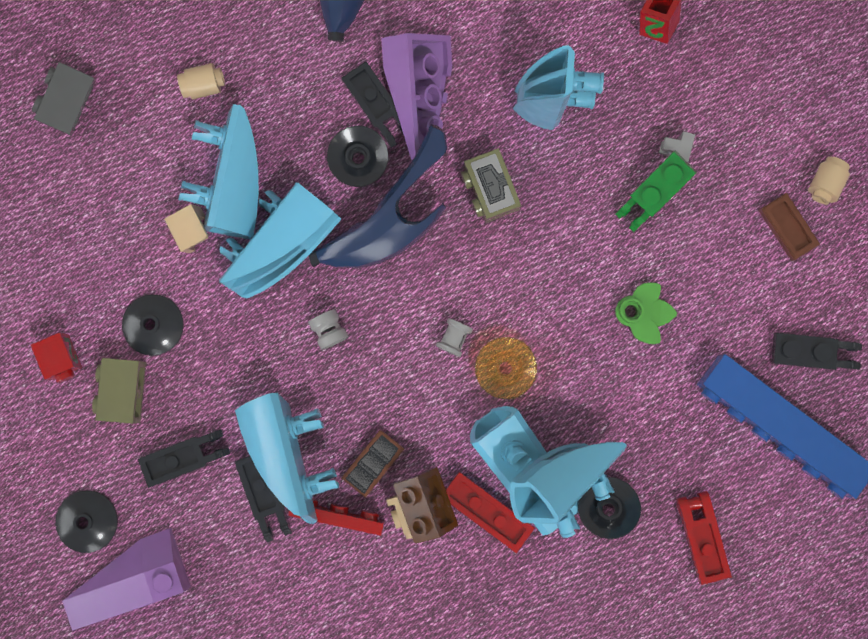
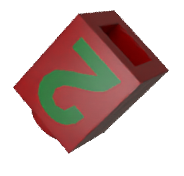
M646 0L640 11L639 35L668 44L680 22L682 0Z
M59 332L30 345L44 380H56L57 383L64 382L75 376L74 371L82 368L69 334Z

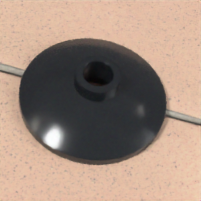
M351 126L341 130L333 137L327 150V162L332 174L341 183L352 187H364L376 182L383 175L388 164V149L385 141L376 131L365 126ZM362 154L364 161L360 164L353 162L354 155Z
M151 294L136 299L128 306L122 319V332L126 342L135 351L144 355L156 356L167 353L177 345L183 334L184 320L180 309L173 301L161 295ZM148 319L155 321V327L152 330H148L145 326Z
M608 477L615 493H609L610 498L599 501L596 500L592 488H590L578 501V514L585 528L595 536L603 539H618L626 536L636 527L641 515V504L637 493L628 483L618 478ZM605 506L611 507L614 512L613 515H605L602 508Z
M91 490L79 491L67 497L58 508L55 519L56 531L60 540L68 548L80 553L95 552L108 545L115 536L118 527V514L111 500L105 495ZM81 517H85L88 520L86 528H82L79 525Z

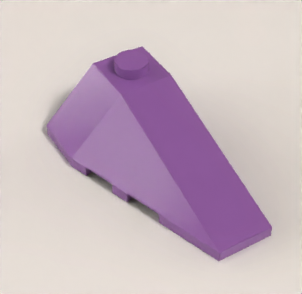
M405 33L381 38L383 68L411 160L414 159L430 124L437 125L441 129L443 127L440 113L442 104L447 102L448 93L444 92L446 77L451 76L452 72L450 35Z
M169 528L140 539L62 601L72 631L175 596L191 587L172 529Z

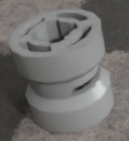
M336 309L327 311L308 321L311 330L316 332L318 336L317 343L321 350L330 348L349 338L345 328H342L338 322L340 317Z

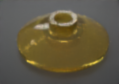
M501 337L488 342L480 350L475 362V374L482 389L491 396L499 399H513L523 395L533 385L537 375V362L532 350L524 342L512 337ZM502 363L510 364L511 371L509 374H502L499 368Z

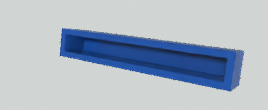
M726 354L718 355L697 383L703 389L701 394L707 400L714 404H717L718 401L728 408L726 413L739 423H742L743 420L754 427L751 432L764 442L771 440L779 446L776 449L779 454L790 461L795 458L804 465L801 469L803 472L815 480H818L819 477L829 484L827 489L838 498L848 497L857 499L868 484V461Z

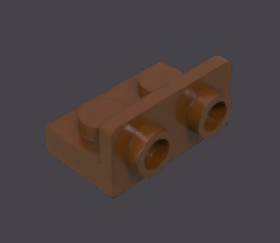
M437 467L427 469L412 478L394 484L397 498L414 543L417 544L440 538L459 526Z

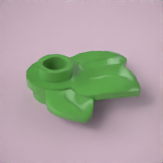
M658 283L641 284L636 288L632 296L622 298L615 308L618 321L630 327L633 336L646 344L660 343L661 335L658 327L669 323L677 315L676 310L669 303L658 299L661 292V285ZM627 306L635 308L636 313L633 317L626 315L625 309Z

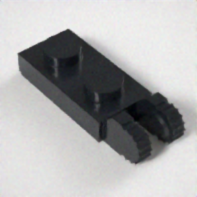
M365 61L343 76L341 80L375 130H379L386 143L392 148L397 144L394 136L384 124L394 119L400 132L403 134L392 97Z
M774 333L771 364L836 370V368L860 370V362L854 360L838 361L837 350L862 351V343L838 341L835 338Z
M222 430L214 431L199 438L195 436L138 458L148 488L209 465V462L229 455V448H221L205 456L201 446L207 442L219 440L224 436Z
M251 456L234 461L255 521L258 520L265 541L270 542L274 540L273 530L266 516L274 513L277 515L280 529L284 535L292 534V529L285 512L286 507L266 485L256 469Z

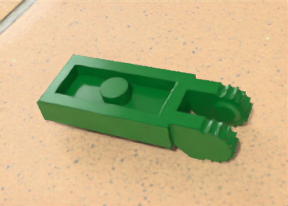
M675 150L630 195L632 198L615 215L619 219L625 217L631 211V207L637 202L645 212L631 223L629 229L635 232L650 216L653 217L697 171Z

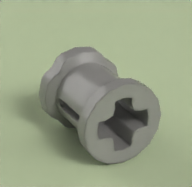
M448 318V327L441 342L436 343V347L461 357V347L467 334H471L473 329Z

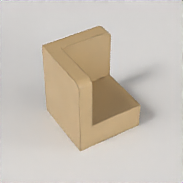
M190 204L164 219L181 252L192 253L195 251V245L208 239V234L201 220L205 219V215L199 206Z

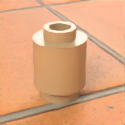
M213 63L184 69V73L177 75L183 98L191 97L193 100L221 93V86H225L221 68H215Z
M827 157L826 161L820 164L808 188V191L812 194V199L824 205L837 202L850 176L848 172L850 165L840 158Z

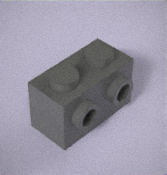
M58 62L56 68L51 66L44 81L48 85L44 96H37L32 107V112L36 113L34 119L72 136L96 82L95 78L61 62Z

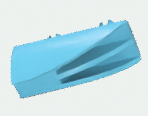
M569 45L559 47L535 62L520 79L515 89L517 103L513 110L529 123L544 129L553 130L559 125L566 106L593 109L596 93L601 94L603 91L604 72L575 71L574 50Z
M233 104L228 112L226 125L223 128L202 123L198 120L195 121L194 128L205 133L193 132L191 140L218 145L220 153L213 185H210L209 188L182 180L180 188L195 194L180 193L178 200L205 206L207 212L203 226L206 231L251 240L254 236L259 195L257 153L246 111L241 105Z
M298 182L295 183L283 200L271 190H267L265 193L272 200V204L259 198V206L271 215L245 248L237 243L234 238L226 239L233 249L232 252L220 246V253L228 258L232 264L219 279V282L242 298H250L261 293L288 275L312 253L341 220L333 210Z
M278 393L263 395L237 408L235 413L245 445L266 485L294 515L300 516L307 523H316L317 517L312 500L313 495L339 488L337 481H328L337 476L334 468L307 477L298 435L324 428V424L320 420H316L322 417L319 409L317 408L292 417L289 403Z
M502 406L491 409L481 419L476 420L470 433L471 444L509 493L512 480L531 463L547 453L518 409L514 407ZM578 502L570 509L573 515L578 513ZM533 523L542 535H548L558 528L557 524Z
M606 442L593 445L573 443L560 446L542 455L519 473L511 482L510 501L515 517L522 523L557 524L560 535L563 538L575 535L574 529H580V526L570 509L590 488H592L596 500L599 501L610 498L609 493H615L604 472L625 451L627 445L623 442Z

